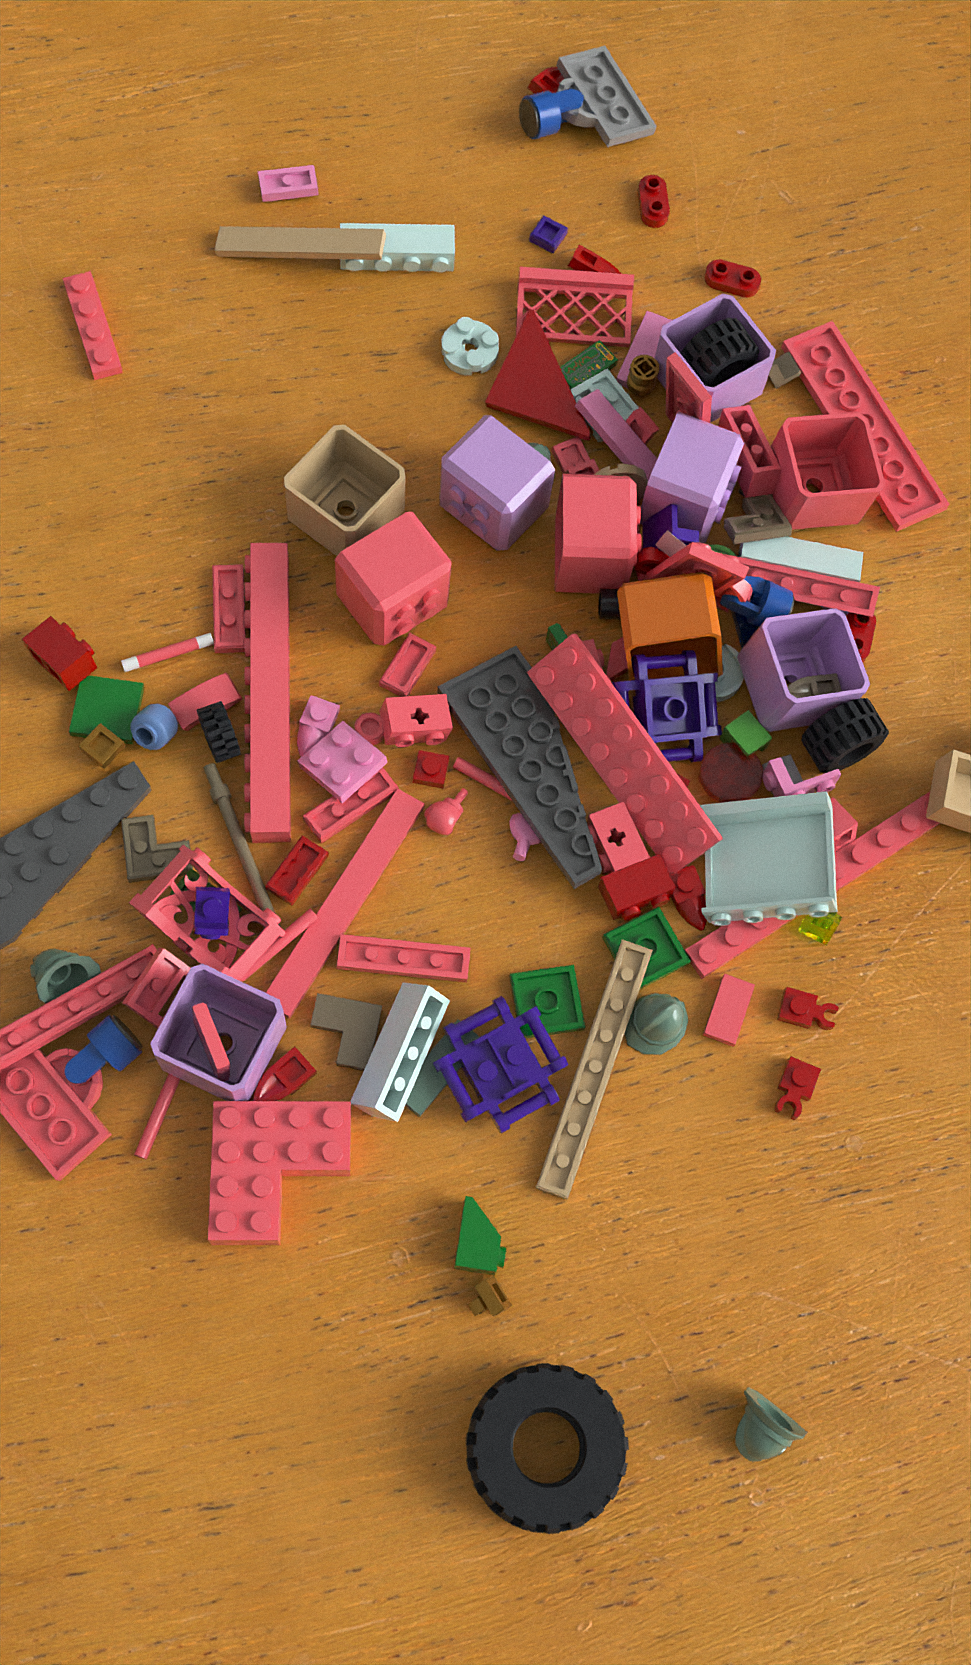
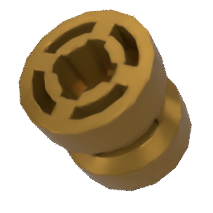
M639 355L632 360L627 377V387L633 394L645 396L654 390L659 373L657 360L649 355Z

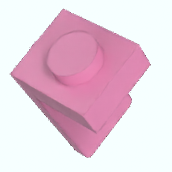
M779 757L768 762L763 771V782L766 789L772 791L774 797L829 792L836 787L835 784L840 778L841 773L839 769L793 784L782 758Z

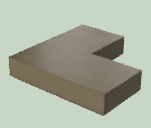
M771 495L743 499L742 509L746 515L724 520V529L733 544L791 536L792 532L791 524Z
M154 815L121 819L129 883L156 879L180 852L179 848L182 845L191 850L189 840L157 844ZM188 864L178 876L186 875L191 868L193 869V866Z
M317 993L311 1028L342 1033L336 1066L364 1071L374 1049L382 1005Z

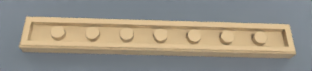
M625 940L621 941L536 1185L538 1190L568 1200L653 952L651 949Z

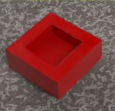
M419 750L413 783L443 789L450 756Z

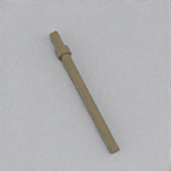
M210 763L203 768L211 786L209 793L214 804L219 806L257 904L262 911L269 908L275 913L230 802L232 796L227 784H223L215 763Z

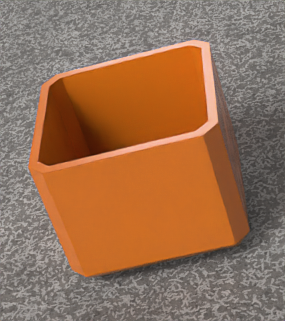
M696 572L624 583L618 589L617 595L629 681L635 680L631 661L633 655L644 654L645 657L681 654L683 650L695 651L698 674L718 672V677L723 675L721 632L711 576L704 572ZM682 666L647 669L648 679L684 675V668Z

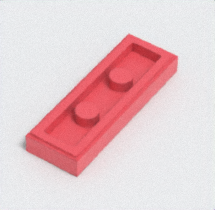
M243 564L212 565L215 653L245 652Z
M382 767L343 803L332 796L304 814L303 820L322 844L392 797L399 787Z

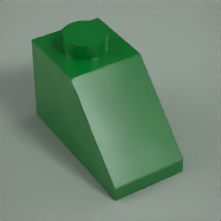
M466 1196L463 1205L454 1269L495 1275L497 1267H504L506 1247L500 1246V1234L474 1198Z

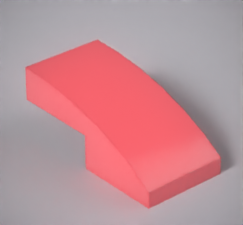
M578 437L557 444L551 449L563 474L594 475L599 471L594 458L590 460L581 439Z
M224 673L190 689L168 703L176 716L181 728L189 731L200 723L197 709L221 701L225 710H228L241 701L242 697L230 676Z

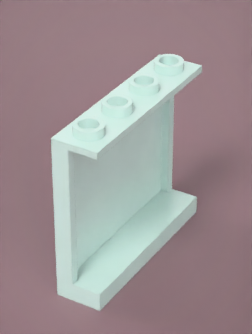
M827 791L700 805L723 837L720 842L705 852L706 907L702 908V914L709 923L724 926L729 925L731 921L738 920L758 923L763 921V918L776 917L779 920H791L796 915L809 914L811 917H824L830 912H837L833 808Z

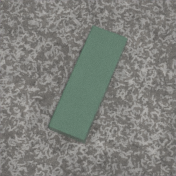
M473 1031L461 1036L464 1045L479 1038ZM446 1034L426 1056L405 1104L418 1117H421L447 1085L441 1071L437 1072L433 1065L438 1059L454 1052ZM459 1061L453 1064L456 1072L461 1069Z

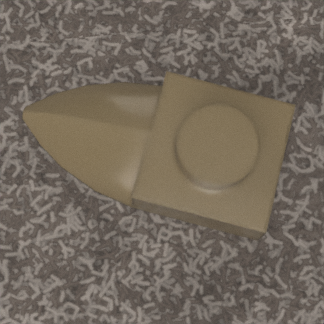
M837 673L803 677L788 686L789 693L796 698L842 692Z

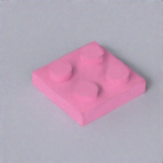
M344 721L338 724L297 760L299 767L341 803L347 800L388 763L386 756Z

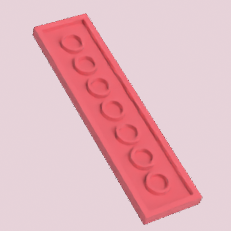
M830 321L784 340L781 346L784 353L789 352L801 372L799 375L800 379L823 415L859 412L868 418L885 485L876 497V500L895 531L897 532L945 511L949 506L947 499L834 322Z
M571 634L526 672L617 801L625 803L635 826L656 855L660 854L669 873L674 872L675 874L723 839L577 634Z

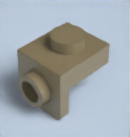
M786 352L773 361L768 376L777 389L798 377L801 372L791 354Z

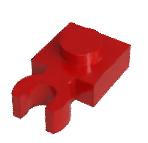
M786 987L783 992L777 1020L807 1029L811 1027L812 1021H815L820 1028L832 1030L835 1027V1023L827 1021L824 1017V1012L836 1014L839 1007L832 1003H826L822 1006L817 1005L818 995Z
M790 1056L777 1089L786 1092V1094L776 1102L775 1112L780 1113L783 1105L788 1103L793 1107L791 1119L795 1120L802 1112L800 1098L806 1101L811 1099L821 1069Z

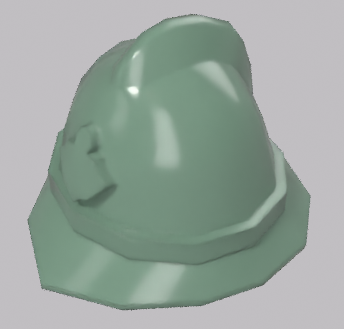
M55 948L45 950L36 955L30 966L31 976L36 982L38 998L44 1003L52 1001L101 973L100 965L89 956H79L77 953Z
M655 993L639 998L634 1004L624 1033L627 1045L642 1054L661 1055L676 1047L685 1035L688 1023L684 1002L669 994Z
M749 1387L746 1388L744 1394L747 1404L745 1406V1414L737 1427L735 1443L739 1452L747 1460L757 1462L782 1454L787 1447H790L793 1441L805 1437L807 1432L797 1422L758 1391Z

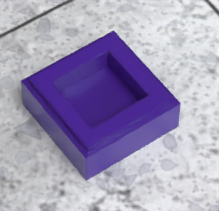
M543 215L531 232L529 242L554 254L566 236L568 227Z

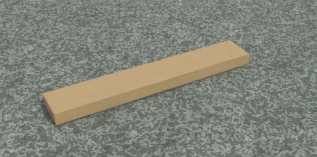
M220 226L214 251L217 257L382 260L386 233L384 229Z

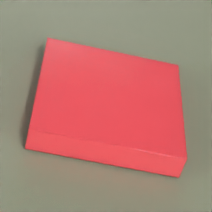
M204 1002L192 1006L193 1023L215 1078L223 1082L227 1081L230 1077V1062L207 1005Z

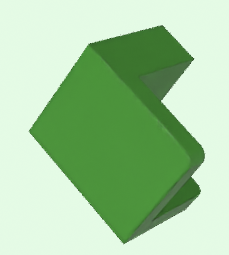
M747 710L724 727L719 739L727 748L735 742L746 756H750L758 749L761 752L767 749L772 737L752 713Z

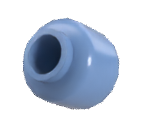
M158 703L146 706L131 722V733L137 744L148 750H159L164 747L178 731L176 716L169 708Z

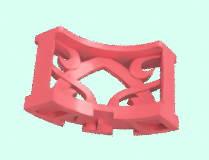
M182 845L179 848L180 852L150 886L141 895L137 893L129 904L153 926L172 939V942L191 959H195L200 964H205L240 981L279 936L283 938L286 934L278 925L282 920L269 908L262 911L231 886L208 865L211 859L197 847L192 851L185 845ZM190 864L198 871L200 877L197 881L192 882L186 874L184 882L188 890L181 892L174 880ZM209 878L219 888L230 889L229 936L221 935L219 939H205L200 936L194 941L189 937L194 929V911L189 902H195L196 887H206ZM170 885L175 894L167 896L153 905ZM236 903L250 914L240 918ZM179 905H183L188 914V920L183 924H179L174 920V916L177 913L182 914L180 908L177 907ZM256 922L261 924L264 930L250 945L239 941L240 935L243 937L255 935V933L247 929L250 923ZM211 940H220L227 943L226 948L218 944L219 950L217 952L208 950V943ZM237 949L244 950L243 954L232 965Z

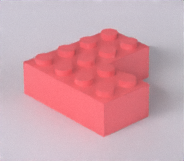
M214 1101L208 1241L211 1245H280L282 1176H350L351 1102Z

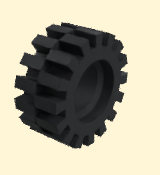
M219 701L197 709L202 730L215 762L219 763L241 755L238 740L223 703Z

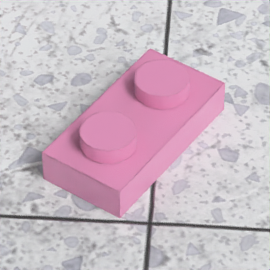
M314 165L258 171L263 202L318 195Z

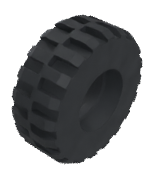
M541 1363L522 1367L509 1373L497 1381L483 1395L470 1419L466 1435V1462L477 1493L496 1515L509 1524L527 1531L555 1534L584 1526V1523L599 1516L609 1501L615 1498L620 1489L618 1486L621 1478L626 1473L628 1464L625 1463L626 1450H629L628 1437H625L623 1428L625 1422L621 1412H618L612 1402L614 1399L611 1395L595 1383V1379L587 1374L583 1375L575 1371L572 1367ZM542 1412L554 1413L565 1418L575 1429L580 1446L578 1461L571 1473L558 1482L548 1484L533 1481L524 1475L519 1469L513 1454L514 1436L519 1426L528 1417Z

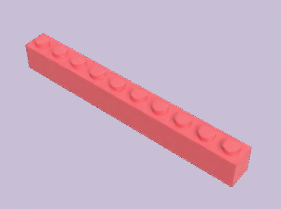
M250 543V555H245V573H250V582H245V601H250V610H245V629H250V638H245V657H250V666L245 667V685H250V695H245V714H250V724H245L244 728L245 743H250V753H245L244 756L245 773L250 772V783H245L244 785L245 802H250V813H245L244 826L245 832L251 833L252 843L291 842L288 544Z

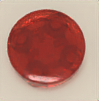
M723 743L713 747L705 755L700 766L698 779L706 793L718 802L749 800L756 794L762 783L763 768L755 753L746 756L736 743Z

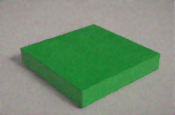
M88 675L79 683L69 728L70 736L86 738L101 723L124 741V743L133 744L134 738L131 733V722L140 712L145 688L144 684Z
M660 907L602 936L614 960L622 940L653 950L640 989L689 965L691 962Z
M574 965L510 974L509 978L516 1017L537 1006L541 1013L539 1018L549 1035L585 1029ZM528 1024L520 1027L525 1039L535 1037Z

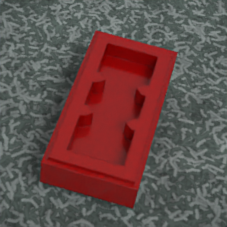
M302 835L269 879L265 889L293 906L325 862L329 852Z

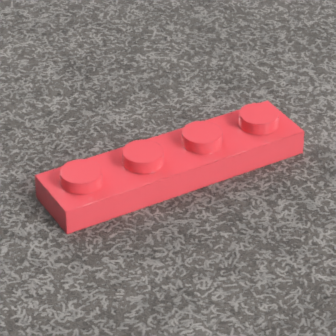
M91 271L63 278L94 380L123 373Z
M341 934L337 969L467 983L471 948Z

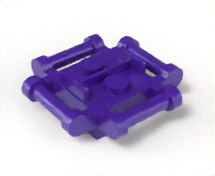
M683 650L681 654L645 657L644 654L633 655L631 661L635 680L612 682L613 686L628 706V691L636 690V696H633L634 715L654 743L689 739L688 747L660 750L668 762L690 760V762L702 761V738L722 735V725H718L715 682H718V672L698 674L697 658L694 650ZM679 666L684 668L683 676L648 679L647 669Z
M499 996L492 1000V1005L455 1025L451 1022L443 1027L454 1052L438 1059L433 1065L436 1071H441L463 1111L460 1115L465 1123L488 1111L498 1131L503 1133L510 1129L512 1123L546 1104L551 1106L559 1102L558 1094L547 1077L569 1064L565 1056H560L539 1018L541 1013L537 1006L514 1018L505 999ZM497 1016L500 1017L503 1025L464 1045L461 1039L462 1035ZM526 1024L529 1025L550 1063L541 1068L520 1030V1027ZM458 1061L480 1100V1103L476 1105L473 1104L453 1067V1064ZM537 1084L541 1091L540 1093L502 1113L498 1106L499 1104Z

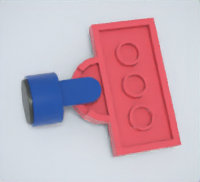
M701 542L690 543L647 572L643 579L650 580L704 572L712 577L716 607L727 613L730 609L746 616L747 622L757 627L766 618L790 615L794 605V595L791 590L761 577L746 576L748 566L739 563V560L734 556L721 555L712 551L709 545Z
M108 1015L87 1033L90 1043L81 1051L65 1048L55 1050L46 1056L39 1048L0 1070V1113L57 1181H61L112 1135L91 1110L98 1101L102 1091V1067L109 1062L116 1070L121 1072L143 1052V1046L140 1041L115 1015Z

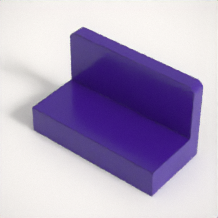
M674 504L668 505L651 516L642 525L643 548L655 547L662 551L655 544L666 531H669L686 546L692 542H699V531L678 528L677 505Z

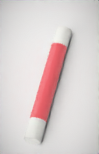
M207 633L121 660L124 671L128 672L214 645L211 633Z

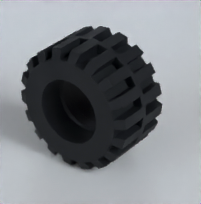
M726 318L701 330L686 344L680 354L704 385L714 388L752 367L758 358L759 349L738 319Z
M860 698L840 704L820 716L803 733L801 741L821 773H828L839 769V771L870 755L884 742L889 734V730L868 698Z

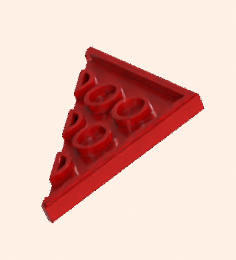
M529 308L485 400L486 407L589 441L591 438L590 431L582 414L575 407L576 401L539 320L534 310Z

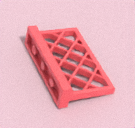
M520 267L516 336L530 308L534 310L543 331H546L544 333L548 342L593 345L600 340L605 346L629 347L634 275ZM524 292H536L542 300L531 307L524 300ZM556 294H564L570 300L561 310L551 300ZM585 296H592L599 304L588 311L579 301ZM613 298L626 299L625 308L618 314L608 304ZM545 303L556 313L546 322L536 313ZM573 306L584 315L575 324L564 314ZM602 307L612 317L603 326L593 317ZM558 318L569 327L563 334L555 333L549 327ZM587 320L597 329L591 336L584 335L578 329ZM617 322L624 329V338L612 337L607 332V329Z

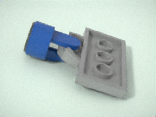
M606 46L559 57L556 66L564 80L560 83L558 91L556 93L543 91L524 96L519 105L521 126L525 134L531 139L556 134L562 123L570 122L576 126L595 127L606 146L610 147L654 135L657 127Z

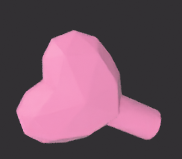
M521 812L512 815L509 825L512 836L518 841L513 858L517 861H524L530 845L538 844L541 841Z

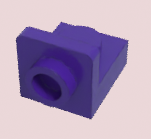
M196 887L195 934L201 935L205 939H219L221 935H228L229 888Z

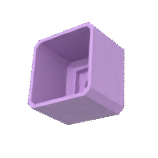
M721 294L663 325L654 359L659 364L657 378L666 389L667 357L674 352L678 354L712 396L711 423L720 418L723 408L742 406L762 394L776 350L732 295ZM726 318H736L759 349L758 358L752 367L714 388L705 386L680 353L686 344L707 326Z
M678 411L647 483L641 505L640 524L643 525L645 520L668 505L674 504L677 505L678 528L699 531V542H706L713 523H720L741 470V466L737 465L744 445L740 434Z
M484 415L442 457L439 492L440 506L495 550H508L548 509L555 468L546 457L493 416Z
M836 608L766 618L737 656L759 723L769 732L811 725L816 719L836 706L854 699H860L870 686L846 615ZM837 673L842 692L796 698L789 693L785 680L793 683L807 676Z
M205 964L191 967L150 1044L154 1056L163 1071L226 1101H249L287 1026L280 999ZM202 1002L207 1005L219 1037L225 1035L233 1040L232 1047L226 1051L230 1062L229 1080L224 1082L215 1078L193 1023L192 1006Z

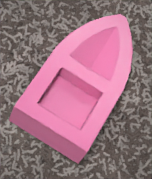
M312 695L310 696L299 721L297 746L300 757L332 730L340 712V705Z

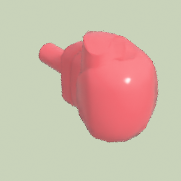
M462 788L454 799L447 797L443 801L431 804L424 813L427 826L439 834H451L455 823H457L463 813V807L460 803L466 797L468 791Z

